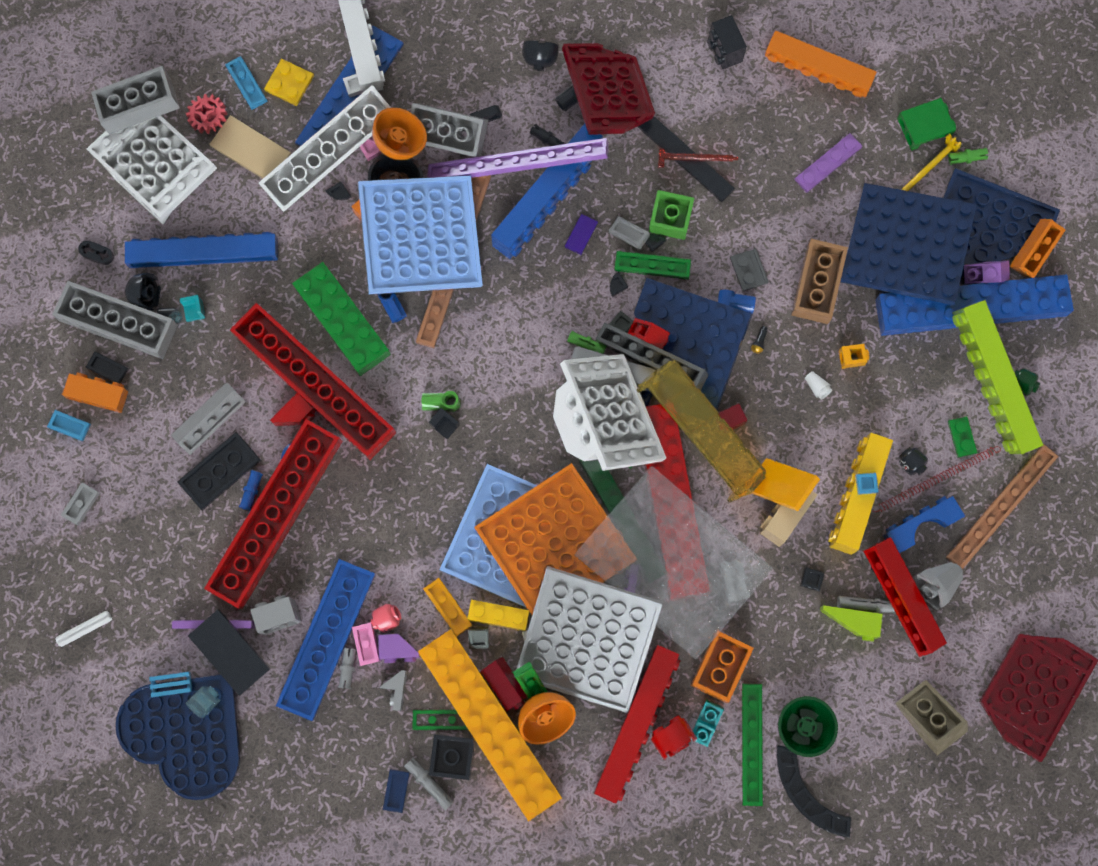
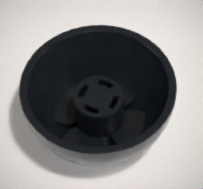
M384 154L371 164L368 172V181L424 178L421 167L413 158L396 160Z

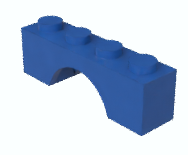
M944 496L935 501L936 506L930 508L928 505L919 510L920 515L916 517L910 515L903 519L904 524L900 526L894 524L887 528V533L883 537L884 539L891 537L897 550L901 553L915 545V532L921 523L931 521L945 528L965 517L953 496L948 499Z

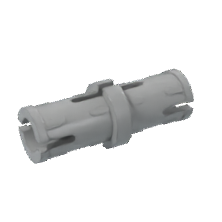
M344 648L342 666L339 667L341 675L338 688H344L346 680L345 688L351 689L352 672L355 671L353 665L356 649H350V656L348 657L349 648Z

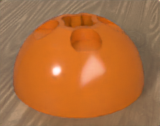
M387 108L379 112L375 117L372 127L373 139L377 148L387 157L396 160L410 159L418 155L425 147L427 142L425 127L411 112L401 108Z
M543 692L534 695L526 701L519 714L518 727L521 737L524 741L536 745L546 744L560 738L573 725L576 717L575 708L568 699L557 693Z

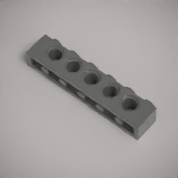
M605 322L596 337V340L606 346V348L619 354H624L625 357L646 367L658 370L663 375L699 392L709 376L705 369Z

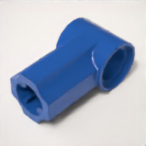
M720 290L718 302L753 314L756 297L736 294L732 290Z
M391 293V296L387 299L382 298V294H378L379 300L392 323L407 317L395 293Z

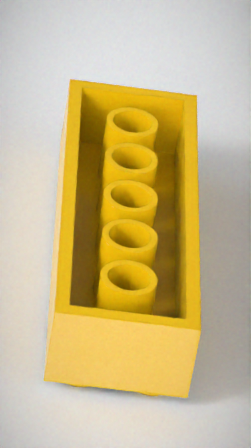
M870 433L867 437H863L862 441H859L856 450L859 452L857 458H854L851 469L854 471L851 477L848 476L845 487L848 489L845 495H842L839 503L842 508L839 513H836L833 523L836 524V527L833 531L831 530L828 537V542H831L830 548L850 555L859 550L877 493L858 495L855 475L876 473L879 487L893 443L892 439Z

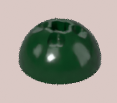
M803 696L790 701L783 708L778 719V732L783 744L791 752L803 757H816L828 751L834 744L838 734V722L834 711L826 702L816 697Z

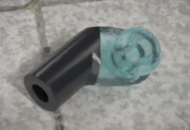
M176 308L157 309V314L171 318L176 323L182 320V315Z

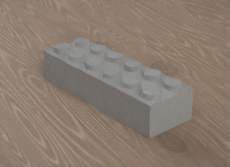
M67 281L52 314L60 322L161 359L164 358L178 326L171 318Z

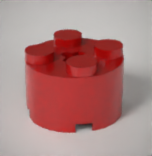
M679 715L670 720L669 726L666 728L660 726L652 732L651 741L663 760L667 759V754L672 757L688 747L691 739L693 742L698 739L685 718H681Z

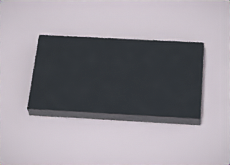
M235 432L178 480L177 483L203 511L256 466L261 459L243 438Z
M220 609L216 610L188 635L191 641L239 696L271 669Z

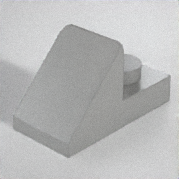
M401 670L379 687L381 689L395 690V694H391L390 706H393L392 710L402 711L407 671Z

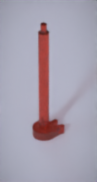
M659 148L658 168H664L665 159L733 162V160H738V157L717 154L665 153V149Z

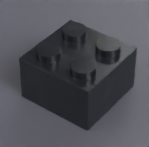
M730 15L712 22L707 44L709 49H713L715 52L716 64L721 65L722 69H726L743 62L747 46L733 16Z
M434 734L429 776L470 780L475 739Z

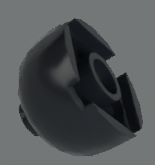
M524 41L522 56L528 65L533 66V70L544 71V68L550 67L556 62L559 45L546 41L545 43Z
M140 273L131 277L125 288L127 301L130 304L153 311V307L159 304L161 287L157 286L156 281H159L158 278L151 273Z

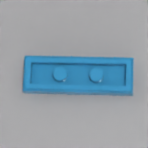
M241 56L225 64L251 110L268 102Z

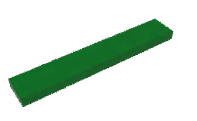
M742 684V806H763L762 684Z

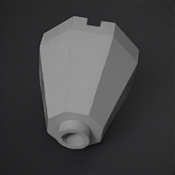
M949 562L924 570L914 576L913 579L918 589L927 597V599H924L926 604L938 610L950 602L963 579V570L958 564Z

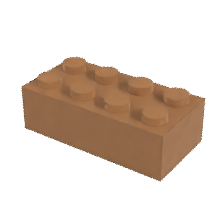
M810 239L805 253L792 316L829 324L834 312L848 247Z

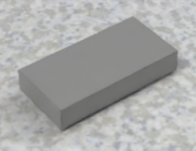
M618 216L608 230L615 237L639 250L650 236L648 231Z

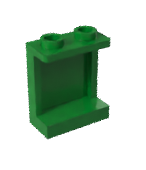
M942 98L902 111L897 118L911 151L918 149L924 143L947 136L949 133L952 136L956 131L955 121L950 118L948 106L943 102Z

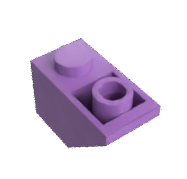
M1009 261L965 264V284L995 283L1010 280Z
M399 634L378 635L379 659L384 660V663H396V659L404 658V662H416V658H420L418 651Z

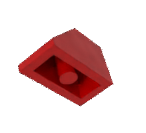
M637 318L634 319L628 331V334L660 349L667 344L670 335L668 331L656 324Z
M296 393L270 421L275 426H299L304 423L305 419L312 421L316 411Z

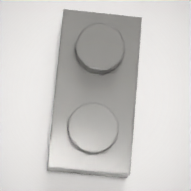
M82 482L61 513V516L79 526L100 493Z

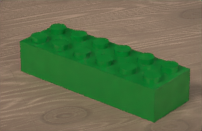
M324 262L292 283L295 290L360 377L391 355L389 349Z

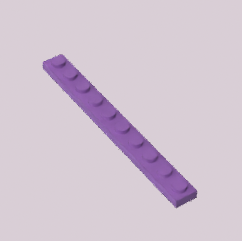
M606 138L428 164L427 178L471 176V178L606 159L608 158V141Z

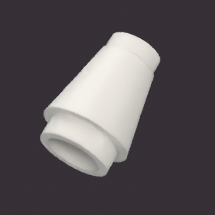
M813 371L805 377L816 398L819 397L822 400L832 392L831 385Z

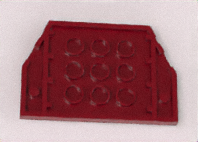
M598 43L563 44V55L589 135L624 134L654 117L655 111L635 56L624 54L618 50L613 52L604 49L603 45Z
M1017 634L979 702L1004 741L1036 761L1042 762L1095 668L1098 659L1064 638Z

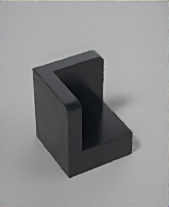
M442 408L429 421V425L446 439H449L460 426L459 422Z

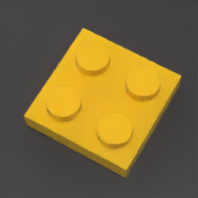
M281 58L264 90L297 106L311 83L314 74Z

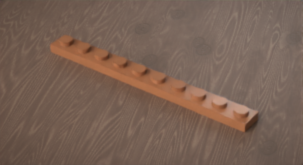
M491 175L471 178L476 222L491 180ZM454 289L433 290L416 340L417 344L435 349Z

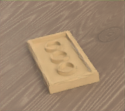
M231 115L209 144L212 148L262 179L291 155V152Z

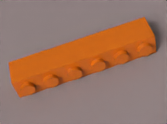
M776 30L765 53V56L771 62L783 63L788 69L795 68L800 70L803 75H812L817 77L822 83L829 82L834 84L839 90H849L856 97L867 96L877 73L872 69Z

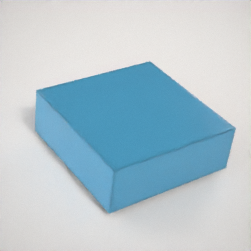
M876 473L855 475L858 495L879 492Z

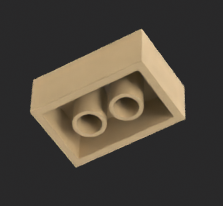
M812 491L799 511L776 503L771 511L773 516L769 515L760 526L763 529L760 534L780 547L786 542L818 494Z

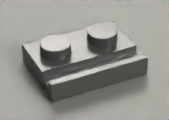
M756 248L730 256L742 292L769 283Z

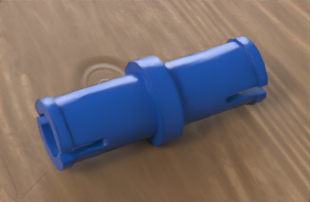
M253 470L250 472L247 485L243 488L244 494L239 505L241 509L251 511L255 495L259 493L257 489L263 476L262 473Z

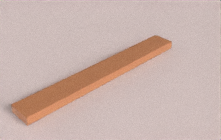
M1043 444L1044 446H1041L946 556V559L954 564H958L963 569L1059 456Z

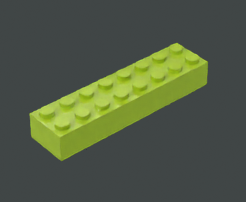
M983 300L952 312L954 315L952 317L953 322L961 333L959 335L963 345H966L968 350V360L974 365V375L978 381L980 380L982 385V395L988 400V410L996 420V430L1002 435L1004 440L1002 444L1005 451L1009 452V454H1024L1044 446L986 301Z

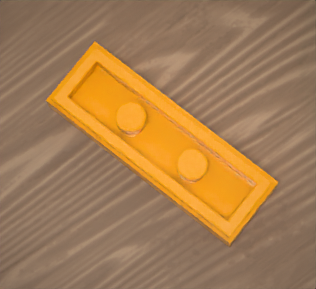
M440 578L423 588L456 637L473 626Z

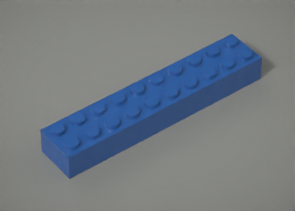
M1066 274L995 283L961 285L958 289L955 305L896 293L879 294L875 302L881 336L958 328L953 322L952 317L954 315L952 312L983 300L986 301L995 324L1066 317L1074 311L1068 276Z

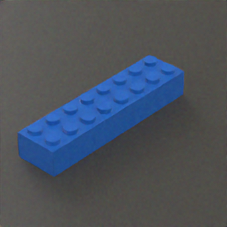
M584 124L569 143L603 139V136L601 134L589 135ZM592 161L548 167L491 234L492 246L509 259L513 256L516 257L521 252L523 243H528L532 239L533 231L543 226L545 223L544 218L548 214H553L557 208L556 204L558 201H563L567 197L568 189L571 186L574 188L580 180L578 177L582 173L586 174Z

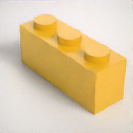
M471 600L467 619L472 622L526 631L530 612L529 610Z

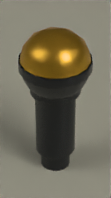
M762 326L757 339L751 344V350L756 354L764 350L763 342L768 329L766 326Z

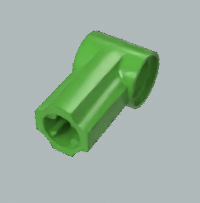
M453 391L422 393L421 403L423 411L439 410L442 408L443 410L455 412L460 408V399ZM455 398L456 401L453 405H447L448 399Z

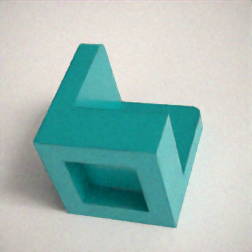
M199 295L180 298V303L184 306L187 322L206 318L203 300Z

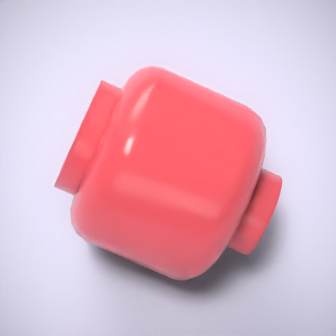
M385 604L373 611L371 624L375 630L378 629L386 633L400 624L401 613L395 605Z

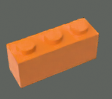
M1040 219L1009 267L1023 277L1034 278L1066 229L1052 219Z
M77 372L76 375L69 373L62 395L70 400L122 413L128 391L124 388L123 384L117 382L108 384L104 379L97 377L94 380L89 379L87 375Z

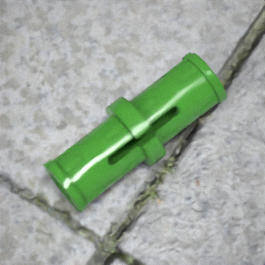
M987 148L977 150L965 149L963 152L948 153V157H950L949 164L964 162L970 164L972 161L987 160L988 155L986 154H988Z
M571 331L567 342L604 354L606 346L591 340V337H584L574 331Z

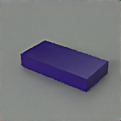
M581 214L565 244V248L582 255L598 222Z

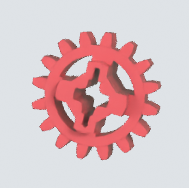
M204 94L202 99L197 96V101L192 100L193 105L187 106L189 110L186 113L187 121L194 130L198 129L200 133H203L205 130L209 134L211 129L216 132L217 126L223 127L221 121L226 122L224 117L227 115L226 106L219 97L215 98L213 94L210 98L206 94Z

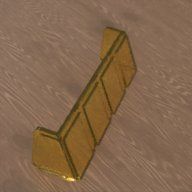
M668 361L638 385L639 387L636 389L638 393L646 388L651 391L732 489L733 493L727 498L729 503L751 494L766 478L765 475L767 473L764 467L750 450L744 447L741 439L727 422L721 419L718 411L700 389L694 386V382L677 361Z

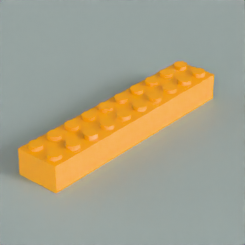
M450 629L419 650L418 653L528 822L562 799V796L527 743L521 737V734L453 631Z

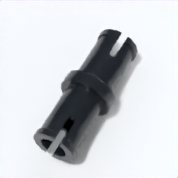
M534 124L530 130V134L541 140L545 146L566 144L553 136L554 134L551 131L547 132L537 124Z

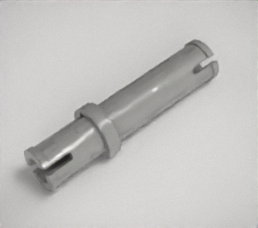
M839 595L837 599L838 608L896 614L890 601H884L880 598L865 599Z
M414 757L404 766L416 778L415 781L420 783L444 810L454 803L445 791L429 776V771L424 770Z

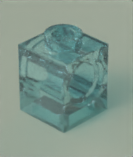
M202 686L188 700L186 705L199 718H205L221 700L217 697L219 693L213 687Z

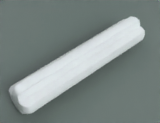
M104 611L57 636L55 640L58 646L63 647L112 620L111 614L108 611Z

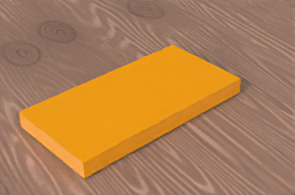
M766 458L745 489L751 494L799 511L820 479L817 475Z

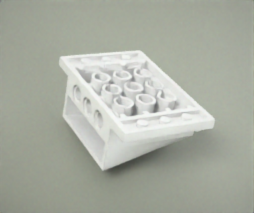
M161 115L112 134H108L105 131L87 148L89 153L105 167L112 177L161 224H164L171 212L217 169L206 156Z
M624 354L569 359L560 363L567 382L556 390L553 418L568 453L583 461L598 459L602 471L662 462L666 459Z

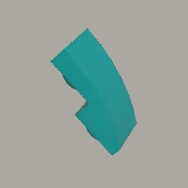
M706 699L693 728V732L698 738L695 742L708 747L723 714L724 707Z

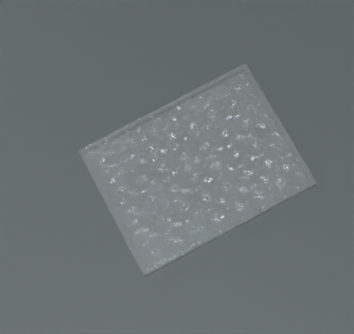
M653 466L647 470L574 554L608 585L662 601L663 604L656 626L695 660H697L773 570L770 565Z

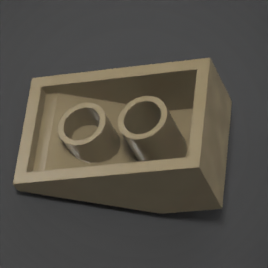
M927 680L896 702V706L937 756L968 732V722Z

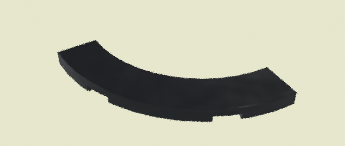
M777 745L776 758L779 776L783 788L793 805L804 817L819 828L850 838L852 817L840 815L821 805L802 781L797 754L791 752L786 746Z

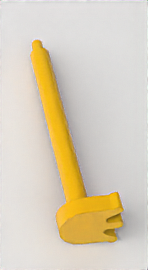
M949 133L945 137L946 147L901 190L909 191L951 150L953 152L959 150L962 143L957 142L956 137L952 138Z

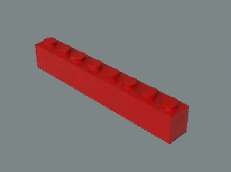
M656 646L596 786L595 795L617 804L618 800L622 801L626 792L623 787L625 782H630L634 771L631 768L633 763L637 764L642 752H639L641 744L645 745L650 734L647 733L650 725H654L658 715L655 714L657 707H662L665 697L662 696L665 688L669 690L673 678L670 676L672 671H677L681 660L678 657L680 654L662 646Z

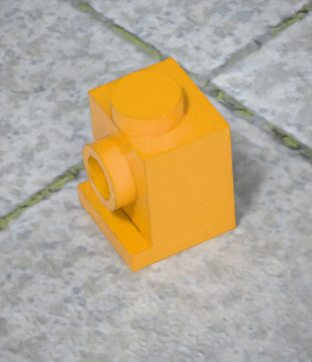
M865 344L842 346L839 350L841 368L865 366L868 362L867 360H869V351L865 349ZM851 355H856L857 360H852Z

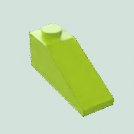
M824 605L820 607L822 613L856 636L862 637L863 641L874 642V639L880 638L882 614Z

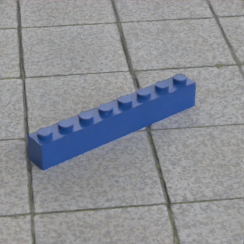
M263 232L258 235L244 233L240 236L225 234L221 237L206 235V237L202 238L188 236L183 239L169 237L164 240L150 238V240L146 241L132 239L125 242V264L129 268L278 260V238L272 232Z

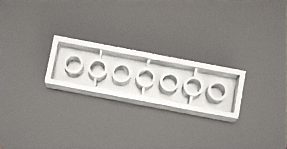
M371 85L258 184L283 212L286 211L372 136L373 122L377 114L391 107Z

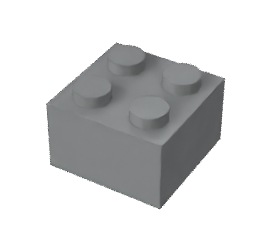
M285 595L274 598V602L268 604L267 602L258 603L254 609H251L257 633L262 635L302 622L295 600Z

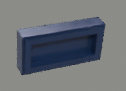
M390 769L383 810L403 813L410 772Z

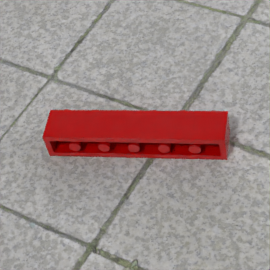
M892 538L882 540L864 550L865 556L918 656L931 654L947 644Z

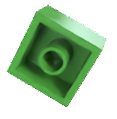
M658 190L649 232L685 240L694 198Z

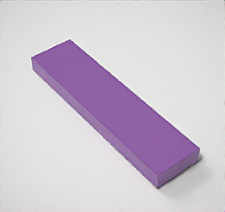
M205 620L172 621V629H196ZM229 620L236 629H255V624L252 620Z

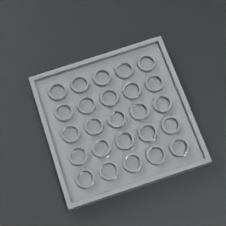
M547 566L517 669L530 661L546 688L628 713L663 602Z

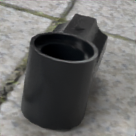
M573 85L555 98L558 106L565 112L578 102Z

